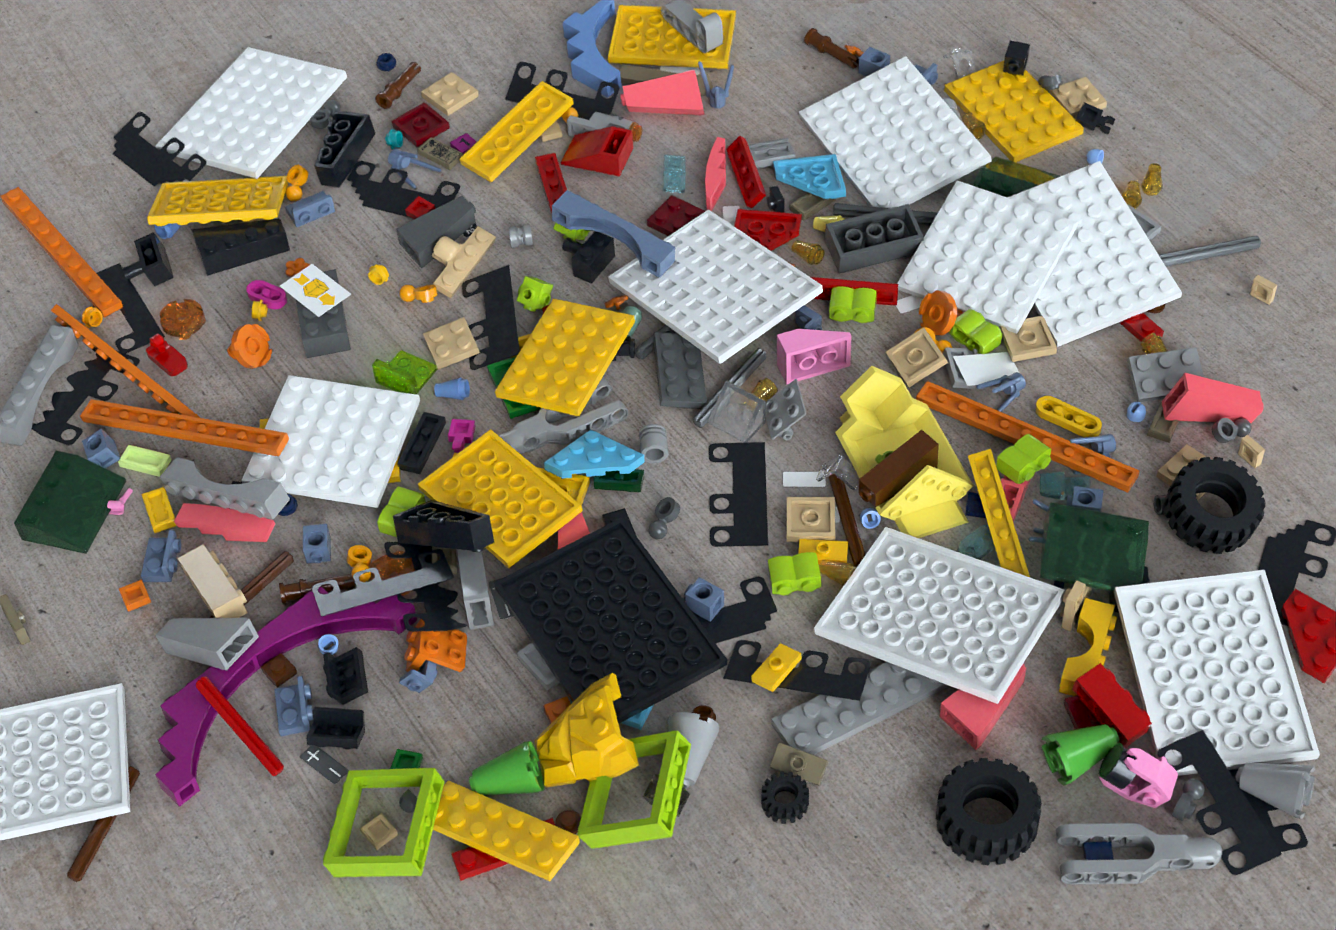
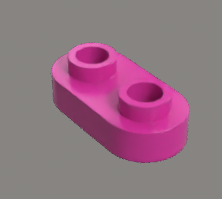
M263 280L252 281L246 287L248 298L251 301H260L262 299L263 304H267L270 309H280L287 303L286 293L282 288Z

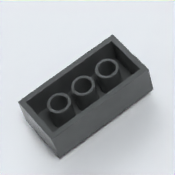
M909 204L828 223L825 230V242L838 273L912 256L924 240V236Z
M336 269L323 271V273L339 284ZM296 300L302 342L307 358L351 350L342 301L318 317Z

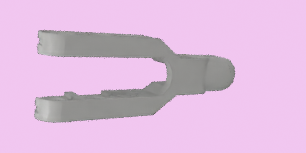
M605 378L600 380L586 406L596 404V401L607 397L611 390H613ZM614 401L555 426L550 423L570 414L541 408L537 415L519 422L513 429L500 434L499 437L520 454L536 450L547 444L569 445L589 430L598 433L624 421L629 411L622 401Z
M1138 823L1064 824L1055 830L1057 843L1065 846H1079V848H1083L1084 842L1111 841L1112 847H1142L1150 852H1154L1149 859L1066 861L1060 865L1061 881L1072 885L1141 884L1158 871L1210 869L1219 863L1222 856L1221 845L1212 838H1190L1182 834L1158 835Z

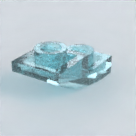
M664 154L663 191L684 193L686 175L685 156Z
M1064 472L1040 474V495L1048 498L1067 500L1068 495L1073 496L1074 486L1091 488L1090 476L1066 478Z

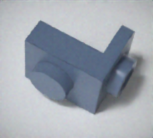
M425 660L418 671L411 670L403 675L399 680V684L411 691L422 692L433 684L438 672L436 669L437 664Z

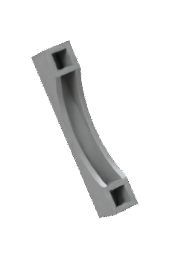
M57 325L50 326L0 412L1 442L22 446L32 429L36 406L47 381L60 366L70 362L78 348L72 328Z
M176 457L160 476L165 485L164 488L171 495H180L190 500L195 499L206 504L218 505L225 509H234L240 513L253 514L259 518L264 517L273 520L290 500L280 482L262 478L243 484L215 483L201 475L194 461Z

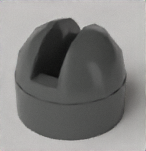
M1156 495L1154 498V510L1158 515L1165 514L1164 509L1166 506L1164 501L1166 495Z
M408 789L400 797L399 805L401 809L407 813L414 812L417 797Z

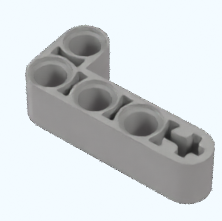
M673 0L661 7L664 19L701 52L707 53L723 44V25L717 13L713 12L702 17L683 0Z

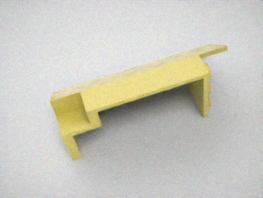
M871 366L840 396L847 411L840 417L843 425L835 432L859 478L879 464L875 460L877 455H883L886 451H895L920 430H923L939 444L938 468L927 465L893 498L875 507L878 514L894 520L900 532L916 538L969 523L957 501L964 497L974 485L928 405L912 398L901 378Z

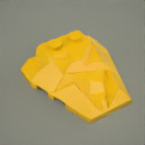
M611 673L592 683L534 740L544 786L554 787L576 783V780L581 779L593 781L601 776L609 778L618 777L639 766L633 742L621 736L613 701L621 697L616 674Z

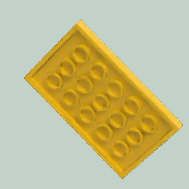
M619 5L608 54V63L699 68L698 62L701 61L704 68L728 69L736 10L694 9L702 17L713 12L717 13L723 25V44L707 53H703L664 19L661 7Z
M1004 61L944 85L945 93L956 102L1012 163L1021 161L1083 134L1084 127L1075 121L1076 119L1045 88H1042L1026 69L1024 75L1003 72Z
M287 176L162 183L147 216L148 224L165 226L170 223L186 225L189 222L206 224L211 221H220L226 223L239 219L242 221H251L257 218L272 220L278 217L288 186Z
M553 298L496 388V397L580 416L634 325V315Z
M491 429L418 483L419 490L431 500L489 515L494 543L485 548L507 568L512 567L583 511L581 504Z

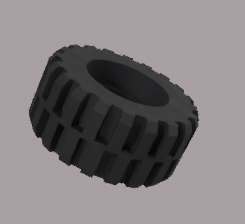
M1203 457L1199 461L1193 460L1189 462L1187 466H1184L1179 471L1167 491L1168 493L1164 501L1166 508L1164 511L1166 518H1170L1168 524L1171 529H1175L1177 531L1176 535L1181 540L1185 539L1188 542L1187 545L1192 548L1194 546L1199 547V551L1206 553L1212 550L1214 554H1222L1224 550L1228 553L1235 551L1237 547H1242L1250 539L1263 519L1266 504L1265 499L1261 498L1264 494L1261 486L1256 485L1257 479L1253 475L1250 476L1245 467L1242 466L1240 468L1232 460H1228V462L1223 461L1221 457H1214L1213 460L1210 457ZM1211 493L1219 496L1230 506L1233 517L1221 518L1208 513L1199 504L1196 494Z
M979 758V762L969 760L964 762V767L958 765L952 769L951 775H946L942 782V787L939 788L936 809L937 829L941 835L943 834L942 840L946 846L952 845V852L958 856H961V854L965 855L967 861L974 863V860L982 861L981 865H989L990 862H996V865L1005 864L1006 859L1009 858L1010 861H1013L1020 857V852L1026 853L1031 846V842H1034L1037 836L1042 804L1041 796L1037 794L1038 788L1033 781L1029 782L1030 776L1026 772L1017 771L1018 766L1012 763L1006 765L1003 763V760L996 758L995 761H988V758ZM990 798L1007 806L1012 812L1013 817L1000 824H983L971 818L963 807L973 800Z

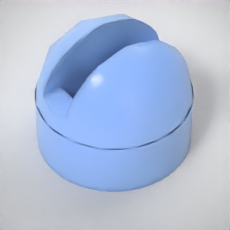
M1091 149L1086 155L1087 162L1093 164L1100 161L1102 164L1104 151Z
M1141 402L1131 403L1127 408V418L1132 422H1141L1145 419V406Z
M866 508L862 510L860 521L864 527L873 529L879 525L881 517L875 509ZM868 514H870L872 521L868 522L866 516Z
M326 634L319 639L318 648L322 654L329 652L334 655L337 652L339 643L334 635ZM332 643L334 644V646L326 650Z

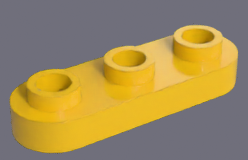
M1052 396L1040 397L1036 402V414L1044 420L1082 437H1097L1101 433V420L1088 412Z

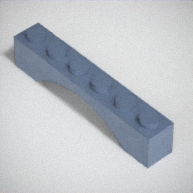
M566 190L552 205V221L569 230H593L618 239L633 251L642 269L659 278L675 262V246L657 238L650 232L640 229L633 223L621 219L616 214L604 210L597 204L585 200L578 194Z

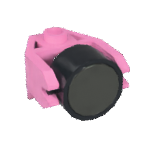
M1118 743L1110 749L1103 759L1098 777L1104 786L1123 798L1157 808L1171 799L1178 773L1168 764L1164 756L1156 759L1140 748L1129 749L1125 745Z

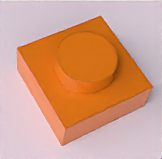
M142 579L119 588L128 612L151 603Z
M567 696L543 705L550 724L571 704Z

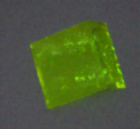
M402 350L398 352L390 363L376 359L372 364L376 383L396 392L416 395L438 370L437 365Z

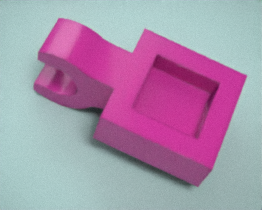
M452 419L448 440L453 442L452 450L455 453L461 452L464 449L465 443H472L476 427L475 420Z

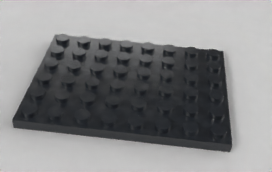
M623 517L494 582L496 591L572 702L592 683L611 673L616 674L621 697L613 701L618 724L728 665V659Z

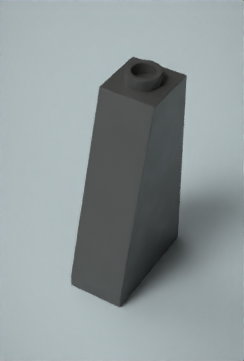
M460 196L396 229L399 244L421 268L425 267L434 259L432 257L433 249L441 237L447 236L455 241L476 223L474 214L476 209L473 203Z

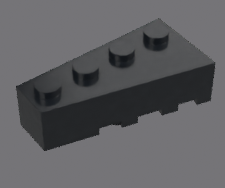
M333 110V119L328 124V134L323 139L324 146L320 148L314 165L321 185L340 188L376 133L368 114Z
M280 218L192 229L195 244L207 276L290 251L287 235Z
M430 500L393 515L398 543L469 550L472 552L483 551L486 546L494 543L490 517L487 514Z

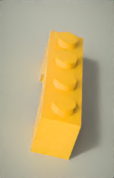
M1088 598L1084 599L1077 632L1088 641L1091 648L1083 655L1067 658L1061 677L1060 693L1076 696L1072 690L1076 679L1099 663L1104 666L1106 656H1103L1102 653L1103 650H1109L1112 636H1109L1108 632L1109 630L1114 631L1118 617L1113 615L1115 605Z

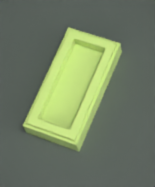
M128 445L118 463L122 468L160 477L172 459L169 454Z

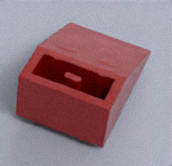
M611 126L576 134L561 160V165L620 176L633 151L632 130Z

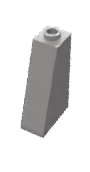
M457 549L469 629L494 626L482 551L472 552Z
M249 618L171 619L156 634L165 653L222 670H227L259 637Z

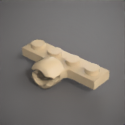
M477 226L463 244H458L447 236L441 237L434 246V252L432 253L434 259L446 266L433 283V285H436L437 291L452 298L493 245L496 236Z

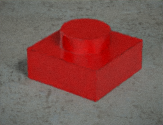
M418 196L405 209L407 216L416 219L436 208L434 204Z

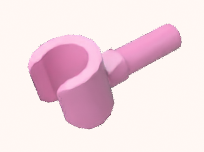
M128 488L118 501H108L107 507L111 508L110 515H122L124 513V504L133 493L132 489Z

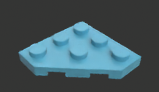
M836 154L773 161V169L778 181L824 199L846 197V188Z
M589 430L545 461L544 467L546 471L562 479L572 478V474L586 473V477L606 475V471H619L620 474H629L644 463V454L593 430Z

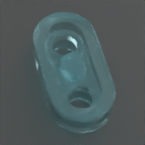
M982 525L959 543L957 552L981 560L995 549L989 526Z

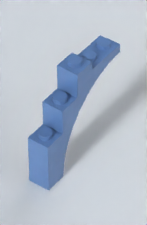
M601 0L581 15L575 12L563 21L564 38L568 39V58L573 60L571 62L572 78L595 91H598L600 83L604 81L617 84L619 89L621 88L620 71L611 66L601 56L596 47V40L600 30L615 14L614 0ZM606 86L601 91V94L606 97H610L614 93V89L611 86Z

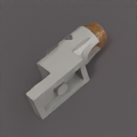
M595 112L590 120L572 115L567 119L568 136L574 137L576 134L611 126L632 130L633 142H638L642 136V126L638 125L634 120L615 114L607 115Z

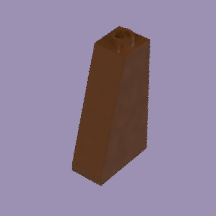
M920 430L859 479L860 497L865 502H870L874 507H877L893 498L927 465L938 468L939 444L923 430Z

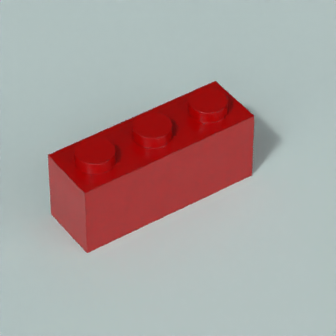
M1099 663L1076 679L1072 690L1102 725L1106 724L1116 730L1119 736V742L1117 743L1127 747L1147 733L1152 724L1148 713L1135 704L1130 692L1118 684L1115 675L1110 669L1105 668Z

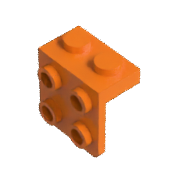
M420 619L415 628L423 627L425 622ZM457 629L408 632L406 641L409 644L404 656V660L407 661L406 672L411 670L418 671L425 660L458 672L463 671L465 668L467 635Z

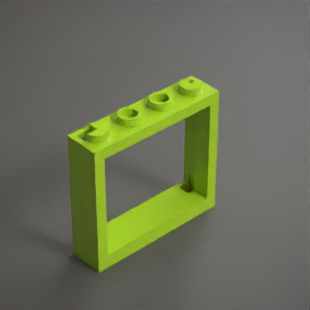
M678 730L628 739L634 744L637 758L664 753L650 818L602 825L612 778L601 776L597 777L596 780L589 781V788L577 835L591 849L672 837L691 743Z
M435 768L348 771L346 781L342 787L343 793L340 804L336 808L334 826L330 830L327 851H325L323 856V865L333 877L422 876L445 782ZM420 787L403 855L345 856L363 788Z

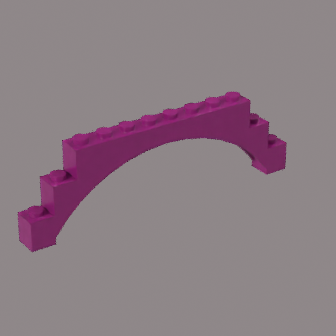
M321 586L319 587L318 592L320 594H329ZM313 590L307 592L302 599L289 606L282 614L269 621L265 627L257 632L259 637L227 670L209 666L204 673L188 682L183 689L175 695L168 697L160 705L165 719L173 726L172 729L167 730L158 739L163 754L171 761V763L164 765L155 774L161 789L179 807L200 791L196 781L200 753L206 735L218 712L196 688V682L204 676L208 677L228 700L242 683L274 657L313 640L320 639L323 635L369 630L395 631L398 635L406 630L403 616L405 614H416L414 605L400 602L397 595L380 599L377 604L370 602L321 617ZM417 617L410 618L408 621L409 624L412 625L413 623H415L417 621Z

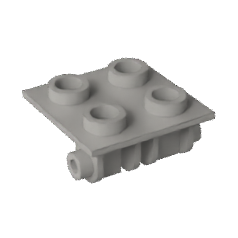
M797 379L793 380L763 404L772 440L778 436L784 440H790L793 435L791 426L806 415Z

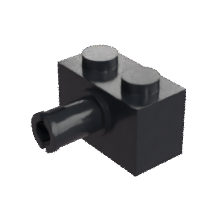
M594 231L583 244L568 237L562 246L563 251L574 254L572 257L573 276L591 284L615 257L614 238Z
M154 232L134 241L139 261L122 268L127 280H131L144 273L155 287L174 278L165 247Z

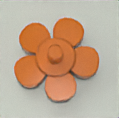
M845 45L844 47L855 56H861L864 53L854 46Z
M297 258L294 262L288 261L286 263V275L294 276L308 267L309 264L305 263L303 258Z
M628 295L617 296L604 304L606 308L616 306V309L619 310L621 309L620 304L629 298Z

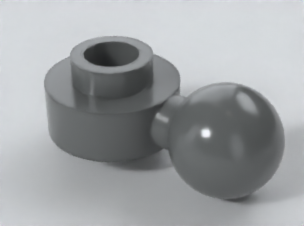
M1044 75L1038 80L1039 85L1047 91L1057 89L1059 84L1063 83L1061 75L1052 77Z
M336 100L327 101L324 109H318L310 118L311 126L316 129L326 128L331 121L330 116H332L333 110L340 111V104Z
M1222 418L1213 424L1212 434L1218 442L1227 443L1235 439L1236 436L1245 437L1249 435L1252 427L1251 423L1244 418L1237 419L1235 422L1228 418Z
M666 497L662 499L655 508L658 520L653 521L648 529L650 536L654 539L664 538L668 531L666 523L675 520L680 513V505L673 498Z
M1189 779L1184 783L1183 794L1175 806L1172 817L1183 821L1185 817L1188 819L1192 817L1197 806L1193 801L1200 799L1204 795L1205 789L1201 781Z

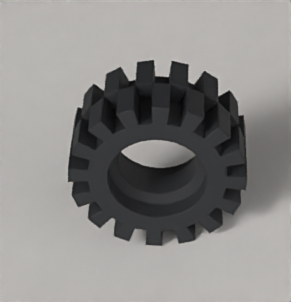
M784 771L779 772V777L775 773L772 774L771 780L767 778L765 785H762L761 788L763 812L766 811L768 818L773 815L774 822H777L780 818L781 824H786V819H790V822L794 823L795 817L800 820L803 817V813L806 814L809 806V788L805 780L801 782V776L798 774L793 778V772H788V776H784ZM786 791L793 793L795 800L788 804H782L775 800V796L779 792Z

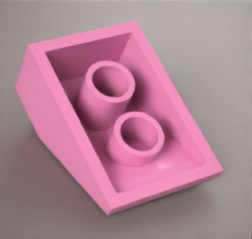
M795 329L777 335V367L786 384L791 383L795 379L801 381L850 366V332Z

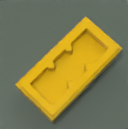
M164 487L141 494L154 533L177 526L174 522L175 516Z
M799 539L798 554L806 552L816 553L819 565L847 566L848 541Z
M780 643L751 676L752 682L774 692L802 659L801 653Z

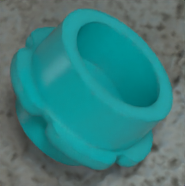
M391 129L386 135L385 140L386 144L394 150L395 148L402 147L403 135L401 131Z

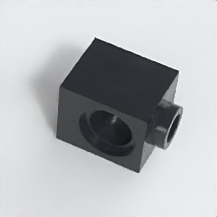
M1016 41L1009 42L1005 54L1003 72L1024 75L1029 59L1030 44Z

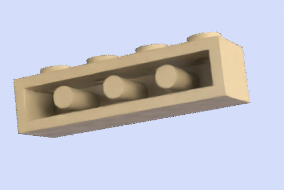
M203 544L177 558L185 575L214 618H240L247 614L244 603L247 600L244 594L238 589L233 578L228 575L224 565L219 562L213 550L209 552Z

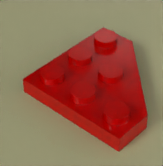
M738 209L734 227L772 251L799 236L802 214Z
M1295 589L1283 604L1281 612L1283 618L1287 621L1288 633L1294 649L1297 650L1301 670L1325 684L1336 668V611Z

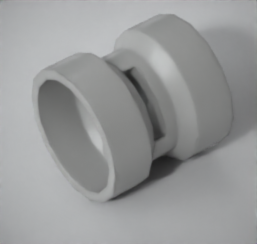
M525 224L519 228L515 226L508 227L511 248L518 247L521 244L526 246L533 245L530 224Z

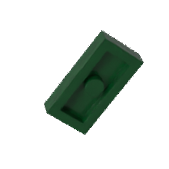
M635 469L629 474H620L619 471H606V475L595 476L594 489L641 492L644 470Z

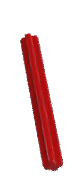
M206 676L196 682V688L272 776H277L284 770L283 763Z

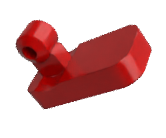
M157 333L150 338L151 345L146 348L148 358L169 376H177L187 369L186 358L169 345L162 335Z

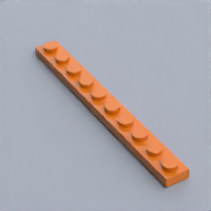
M19 187L0 196L3 204L93 306L101 311L104 318L123 308L121 300Z
M56 304L51 309L57 316L54 319L63 327L68 325L72 328L75 337L79 339L82 336L84 338L82 342L90 349L96 347L97 350L95 352L105 361L107 358H110L111 361L109 363L118 371L124 369L123 375L132 382L135 380L139 381L137 386L147 394L149 391L153 392L151 397L161 405L164 402L168 404L165 407L168 411L174 414L179 413L180 415L200 418L59 305Z
M929 381L925 383L916 396V400L927 404L929 408L1015 444L1021 437L1030 434L1051 448L1050 457L1052 461L1127 493L1139 477L1140 470L1076 443H1071L1069 440Z
M93 399L89 401L80 415L82 421L86 423L278 457L289 441V437L285 432Z

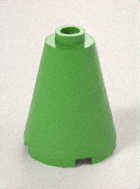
M1106 724L1047 734L1042 737V740L1046 741V744L1042 745V750L1051 772L1057 771L1061 778L1057 780L1064 786L1072 783L1104 759L1110 749L1119 742V736L1113 727L1110 728Z
M531 741L523 742L474 769L472 776L469 777L472 791H477V793L482 795L524 794L544 791L545 786L537 763L539 762V756L535 746Z

